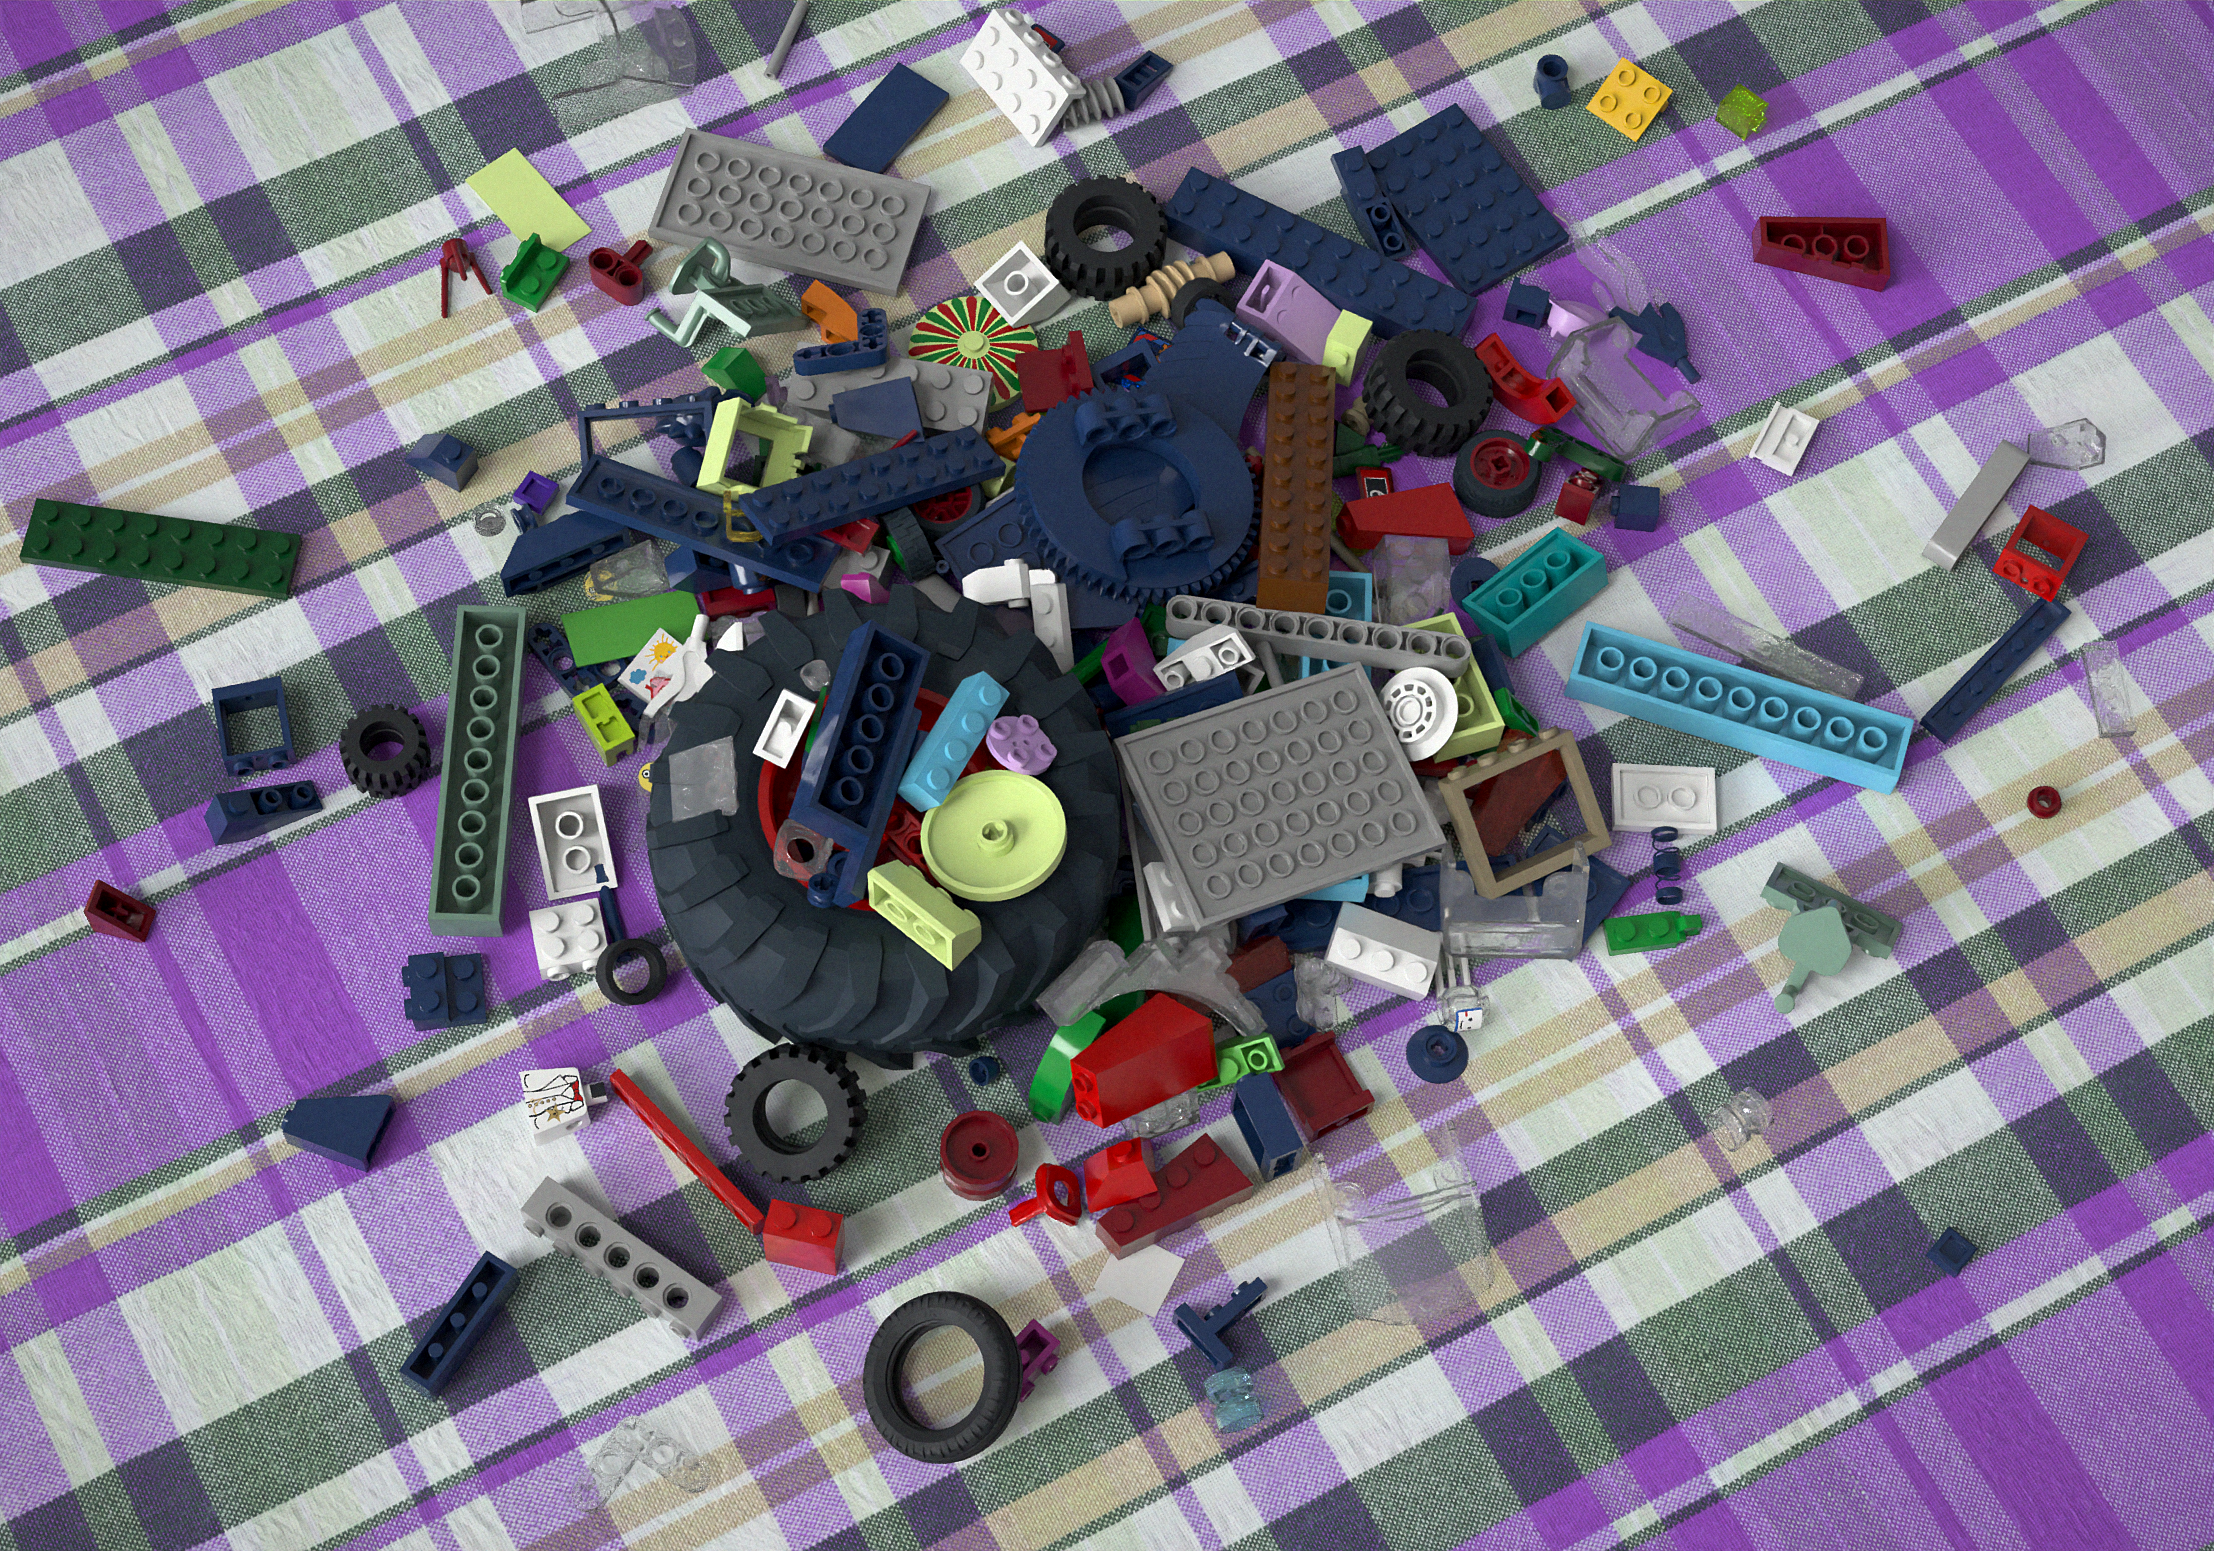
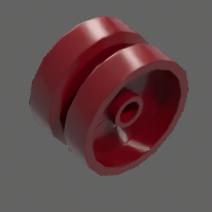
M973 1110L961 1114L947 1125L940 1143V1171L945 1184L954 1194L969 1201H987L999 1197L1011 1187L1017 1175L1019 1141L1014 1128L1004 1117L991 1111Z

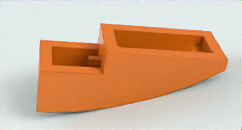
M815 279L801 297V308L805 315L821 326V340L828 344L858 340L857 314L833 290Z

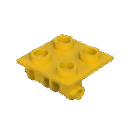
M1622 57L1589 102L1586 109L1634 142H1637L1659 111L1664 112L1668 107L1669 102L1667 100L1673 93V90Z

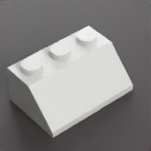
M1343 901L1321 967L1420 1002L1427 996L1437 966L1442 935Z

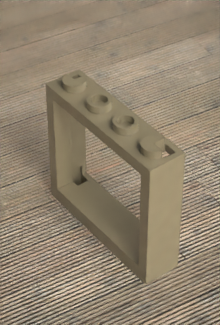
M1557 725L1548 729L1543 728L1537 732V737L1528 741L1526 738L1513 741L1507 745L1508 750L1499 754L1497 752L1484 754L1477 758V764L1468 768L1466 766L1453 768V771L1447 774L1448 777L1437 781L1479 896L1493 900L1612 845L1572 730L1559 728ZM1558 748L1588 831L1493 874L1463 790Z

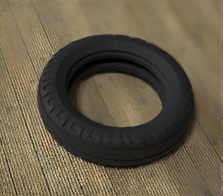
M937 1291L923 1294L907 1301L894 1310L880 1325L877 1333H875L866 1354L863 1368L865 1404L870 1418L879 1433L900 1453L912 1459L932 1464H948L963 1461L979 1454L993 1444L1011 1422L1018 1407L1023 1386L1021 1352L1007 1322L995 1309L982 1300L954 1291ZM956 1325L966 1331L980 1349L984 1362V1384L975 1407L962 1421L945 1429L932 1430L919 1423L906 1406L901 1386L903 1365L910 1349L921 1336L940 1326Z

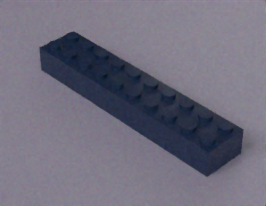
M1190 168L1164 210L1168 225L1167 238L1207 257L1224 251L1230 257L1235 270L1252 278H1255L1265 260L1268 259L1295 272L1341 312L1344 309L1372 321L1371 333L1384 340L1389 341L1392 337L1399 336L1401 332L1407 330H1414L1416 332L1417 329H1430V332L1433 333L1435 330L1447 332L1446 336L1450 338L1456 336L1463 340L1474 321L1478 299L1197 168Z

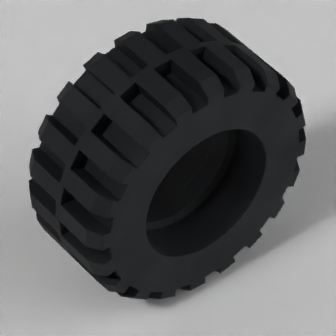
M1098 175V179L1091 180L1090 177L1081 179L1080 184L1077 186L1075 183L1070 184L1064 188V195L1060 193L1055 197L1052 207L1048 209L1046 215L1044 248L1046 263L1050 265V272L1057 280L1061 278V285L1067 290L1075 289L1077 290L1076 295L1087 298V295L1093 296L1095 301H1104V298H1112L1114 300L1126 295V290L1129 287L1133 286L1139 289L1141 286H1146V277L1150 276L1154 270L1161 271L1163 261L1165 260L1168 225L1163 207L1159 203L1156 204V197L1150 191L1143 192L1142 185L1134 181L1130 184L1126 182L1124 177L1116 176V179H1110L1108 175ZM1111 225L1127 232L1134 241L1121 250L1103 252L1086 246L1077 236L1082 231L1093 226Z
M1417 329L1416 332L1414 330H1407L1401 332L1399 336L1392 337L1381 349L1363 380L1362 401L1367 403L1364 409L1368 418L1374 420L1373 427L1378 433L1382 432L1386 436L1385 440L1391 445L1396 443L1401 446V451L1408 454L1413 451L1417 452V456L1429 457L1431 454L1434 457H1442L1448 453L1459 451L1462 445L1471 436H1474L1491 410L1490 406L1493 403L1494 396L1493 390H1491L1493 384L1490 374L1486 375L1485 373L1487 371L1486 365L1482 359L1478 360L1476 358L1477 353L1471 347L1467 348L1461 344L1463 340L1456 336L1450 338L1446 336L1447 332L1435 330L1433 333L1430 332V329ZM1407 379L1422 380L1434 386L1443 395L1448 407L1433 406L1420 399L1410 388Z
M788 1042L768 1049L743 1066L741 1073L737 1074L730 1084L733 1088L726 1095L724 1104L726 1107H729L728 1113L724 1115L725 1127H730L732 1132L727 1138L731 1147L737 1145L742 1153L737 1157L743 1164L750 1161L755 1166L753 1169L754 1173L761 1177L765 1174L771 1175L772 1182L783 1184L787 1180L791 1181L793 1185L804 1184L808 1180H813L814 1182L824 1178L850 1158L856 1150L855 1147L862 1141L864 1136L863 1124L868 1120V1109H864L863 1104L867 1100L865 1089H859L857 1084L860 1077L855 1070L850 1072L846 1068L845 1064L848 1062L841 1055L834 1057L829 1054L830 1048L823 1045L812 1047L810 1042H798L796 1044ZM794 1079L807 1083L820 1094L826 1105L828 1114L827 1127L822 1136L811 1144L799 1146L784 1141L772 1130L767 1120L765 1109L767 1096L774 1086L786 1080Z

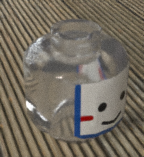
M1472 984L1446 988L1442 993V997H1438L1436 1001L1437 1016L1440 1024L1446 1025L1447 1029L1454 1033L1480 1029L1484 1024L1485 1016H1489L1491 1013L1488 996L1482 995L1480 989Z

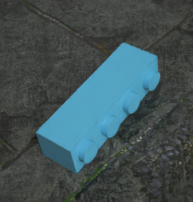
M984 671L963 679L903 774L897 793L919 812L942 805L1010 693Z

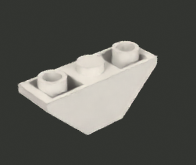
M1218 624L1192 636L1158 663L1153 670L1167 691L1194 681L1215 678L1254 660L1256 656L1236 628Z

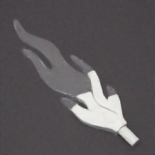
M696 615L691 636L687 638L685 644L663 662L652 679L651 687L656 688L665 679L672 677L670 682L650 701L642 713L639 724L638 752H641L646 746L650 725L654 723L655 740L647 764L654 763L661 755L662 749L667 746L678 722L667 718L675 702L687 700L695 693L697 694L702 686L713 676L712 669L704 662L707 658L706 642L703 641L710 620L706 615ZM639 778L636 782V799L639 808L640 828L636 839L629 849L630 853L637 851L647 841L646 820L647 814L650 812L651 792L645 790L640 785Z

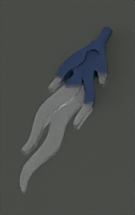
M1553 207L1552 213L1565 222L1571 230L1575 253L1579 262L1588 271L1597 276L1611 293L1614 302L1599 283L1594 282L1592 285V292L1607 316L1619 325L1629 329L1625 335L1627 341L1644 354L1661 360L1672 368L1677 367L1690 384L1698 382L1701 375L1688 360L1689 353L1685 345V331L1682 319L1674 307L1666 300L1660 288L1655 287L1653 298L1655 306L1662 317L1654 311L1651 305L1645 280L1637 265L1627 255L1606 240L1602 230L1597 228L1595 231L1597 247L1614 263L1616 268L1609 265L1593 249L1581 222L1567 211Z

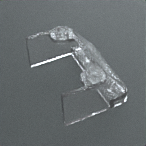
M1446 838L1447 843L1444 844L1441 855L1439 896L1441 940L1444 950L1450 956L1457 958L1569 959L1579 953L1583 941L1590 869L1582 841H1575L1572 872H1556L1547 877L1543 884L1542 896H1499L1491 900L1481 897V895H1474L1475 886L1472 877L1465 871L1455 870L1456 862L1450 838Z

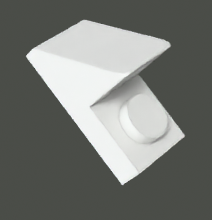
M784 688L753 753L780 767L786 768L802 734L809 724L817 704Z

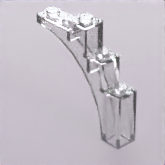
M1211 936L1195 938L1177 958L1175 957L1177 953L1173 946L1160 938L1144 940L1126 959H1124L1125 953L1116 943L1109 940L1095 941L1035 999L1058 1027L1073 1025L1098 1005L1116 996L1137 990H1158L1176 993L1203 1003L1224 1017L1243 1037L1260 1035L1268 1026L1261 1018V1010L1253 1002L1246 1000L1241 994L1238 982L1232 976L1224 973L1233 962L1226 955V947L1218 939Z

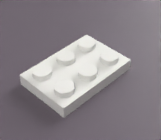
M1612 764V831L1651 832L1657 827L1671 826L1678 830V834L1715 835L1717 831L1715 768ZM1663 831V832H1659V833H1675V832H1672V831Z

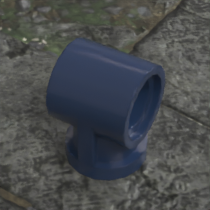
M1548 54L1539 59L1533 79V88L1539 94L1542 107L1549 110L1562 108L1569 104L1572 99L1567 80L1568 65L1562 57L1555 54Z

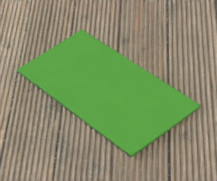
M677 590L560 616L576 666L579 668L638 655L659 628H662L680 644L684 645L687 638L691 636L696 615L701 613L693 593ZM707 630L704 637V641L709 640Z

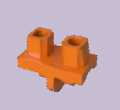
M1022 412L1011 421L1013 427L1005 431L999 427L988 430L986 432L988 445L998 456H1002L1010 461L1018 459L1027 434H1030L1034 424H1038L1041 415L1037 413L1030 416L1026 412Z

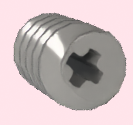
M1108 76L1104 79L1103 83L1098 79L1094 80L1091 86L1086 82L1082 83L1081 86L1086 90V94L1081 99H1073L1058 122L1063 130L1066 128L1067 119L1070 120L1074 127H1077L1079 116L1088 124L1090 113H1093L1095 118L1100 121L1102 110H1105L1111 118L1113 117L1114 107H1117L1121 115L1125 113L1124 101L1115 80Z

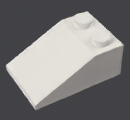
M599 783L529 797L528 802L549 901L600 891L604 885L609 888L618 887ZM603 864L605 873L609 878L608 882L596 883L595 865Z

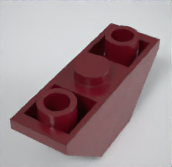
M1582 467L1581 471L1575 469L1563 483L1553 514L1585 526L1605 484L1604 480L1599 479L1600 474L1585 467Z

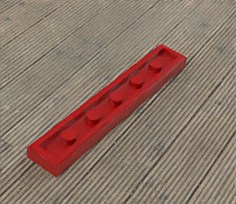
M620 1068L611 1074L610 1083L612 1091L753 1235H759L764 1229V1215Z

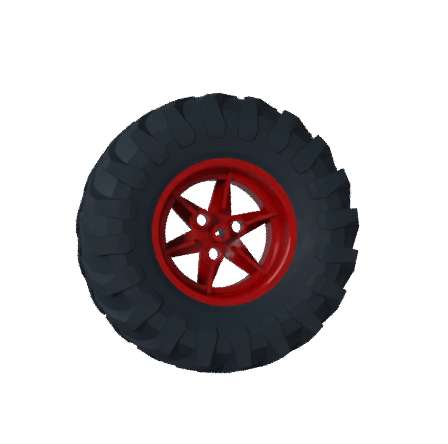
M892 583L889 603L875 604L866 602L853 592L841 587L822 591L824 611L800 618L790 616L781 610L773 609L757 617L766 635L760 637L743 650L727 651L717 648L704 660L716 673L702 686L696 696L684 701L675 702L667 718L678 722L667 746L662 749L661 755L653 764H650L648 782L652 783L650 812L647 814L646 820L649 863L659 908L669 932L677 943L691 973L719 1004L726 1002L743 1025L774 1045L784 1036L793 1044L810 1042L812 1047L823 1045L830 1048L829 1054L834 1057L841 1055L845 1059L847 1052H851L883 1069L893 1071L913 1070V1053L931 1051L960 1058L981 1051L976 1036L995 1027H1021L1039 1014L1032 1002L1042 996L1045 991H1049L1053 986L1068 979H1073L1082 965V961L1077 958L1082 952L1084 944L1089 937L1094 936L1096 930L1105 920L1110 905L1109 899L1113 889L1115 873L1118 871L1120 836L1122 832L1118 768L1106 732L1101 729L1096 708L1074 672L1063 676L1052 652L1039 637L1025 626L1010 636L994 614L980 602L961 595L952 612H947L937 606L924 592L912 585ZM871 619L931 652L914 703V707L922 711L918 730L930 733L961 681L984 671L1010 693L994 720L1003 716H1015L1018 718L1021 715L1032 716L1037 720L1038 728L1043 731L1057 750L1055 758L1045 772L1029 776L1045 784L1055 794L1062 806L1067 825V844L1063 857L1057 868L1043 883L1015 898L992 902L976 901L963 898L949 890H945L957 907L961 910H970L981 923V942L953 971L869 905L868 898H863L844 908L838 905L830 908H820L808 901V882L814 874L804 862L797 846L849 852V849L788 818L802 777V758L813 714L786 768L780 767L753 753L784 688L817 704L822 686L827 687L821 714L822 718L850 632ZM986 733L957 781L978 772L1010 770L1000 764L991 754L986 743ZM898 793L896 794V799L900 797ZM900 802L921 824L923 823L926 811L919 812L909 802ZM889 816L886 827L891 830H897L904 825V821L899 816ZM883 837L880 845L886 841ZM914 840L909 843L908 849L913 854L923 853L921 840Z

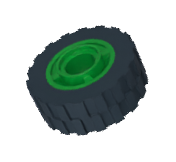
M907 506L893 509L879 516L881 530L886 538L889 550L910 583L936 572V563L927 539Z

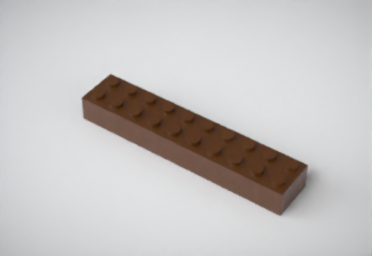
M1275 361L1270 366L1266 403L1256 608L1325 614L1330 564L1336 367Z

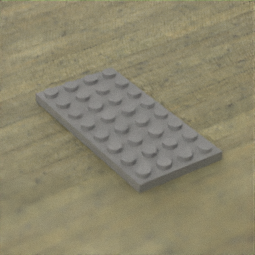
M686 127L649 226L648 235L649 238L690 248H695L710 235L726 247L731 258L897 297L931 195V186Z

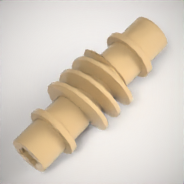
M1224 251L1208 258L1199 256L1195 259V264L1190 266L1183 260H1177L1173 263V266H1164L1162 271L1154 270L1150 276L1146 277V286L1139 289L1133 286L1129 287L1126 290V295L1110 301V314L1119 328H1124L1137 321L1141 324L1147 323L1149 316L1159 311L1164 318L1168 319L1171 317L1169 306H1172L1173 298L1185 283L1198 277H1209L1222 284L1235 277L1233 263Z

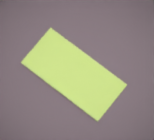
M513 148L465 179L469 186L521 242L527 241L532 233L535 232L540 235L543 245L561 253L592 232L589 226L516 148Z

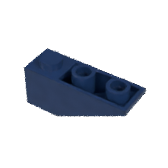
M306 780L216 794L204 815V819L215 846L251 840L321 812L323 806L312 781Z

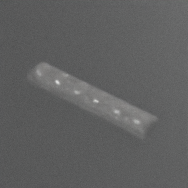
M1681 591L1666 623L1791 683L1850 701L1854 700L1864 680V677L1684 591Z

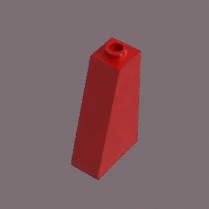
M1449 482L1345 502L1335 519L1337 531L1343 537L1348 548L1462 555L1475 537Z

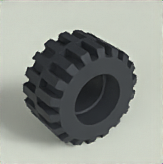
M376 704L371 705L372 710L368 712L363 708L357 712V719L351 717L346 722L348 729H342L340 734L342 739L339 742L340 756L352 785L356 784L360 792L364 794L368 790L370 797L378 798L379 794H383L385 799H393L392 794L399 793L400 797L407 794V788L410 787L414 790L419 786L418 778L424 780L428 774L426 768L431 765V751L422 723H419L418 717L414 713L409 715L407 709L402 706L395 710L393 704H385V708H379V705ZM383 742H396L404 746L396 757L387 761H375L367 757L373 747Z

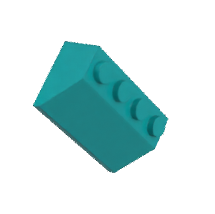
M1557 526L1463 599L1462 605L1482 634H1493L1499 650L1514 659L1609 584L1605 557Z

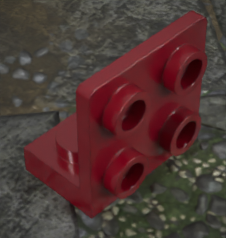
M1082 330L1069 331L1067 342L1062 345V348L1015 354L1014 361L1024 409L1028 414L1046 412L1049 408L1056 409L1059 401L1066 404L1068 396L1072 395L1077 399L1080 391H1084L1089 396L1092 388H1094Z

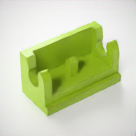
M603 683L572 698L577 719L608 768L616 764V755L619 752L625 750L628 755L632 754L634 751L633 740L636 739L635 735Z

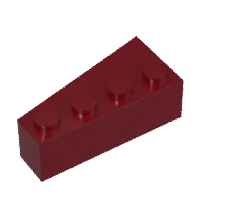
M1759 216L1752 231L1753 262L1878 292H1882L1891 276L1886 218Z

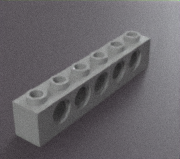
M549 1176L543 1180L520 1209L525 1222L523 1226L531 1234L538 1238H541L542 1235L546 1236L554 1242L552 1244L553 1248L566 1258H570L573 1255L583 1262L581 1266L587 1273L595 1278H599L602 1275L612 1282L610 1287L617 1294L626 1299L632 1296L641 1303L639 1307L647 1315L654 1319H657L659 1316L670 1323L669 1328L684 1340L689 1336L698 1342L724 1309L722 1296ZM559 1216L571 1218L570 1223L564 1227L553 1225L554 1220ZM588 1236L600 1238L599 1243L594 1247L582 1245L583 1240ZM617 1256H626L630 1259L625 1266L620 1268L611 1265V1261ZM647 1276H654L659 1279L658 1283L651 1288H644L640 1285L641 1280ZM677 1296H683L688 1299L687 1304L682 1308H673L669 1305V1302Z

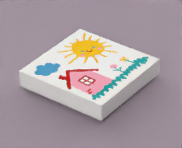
M659 628L617 681L638 698L649 704L672 678H665L657 671L658 668L683 645L662 628ZM676 697L660 709L666 717H668L674 706L672 702Z

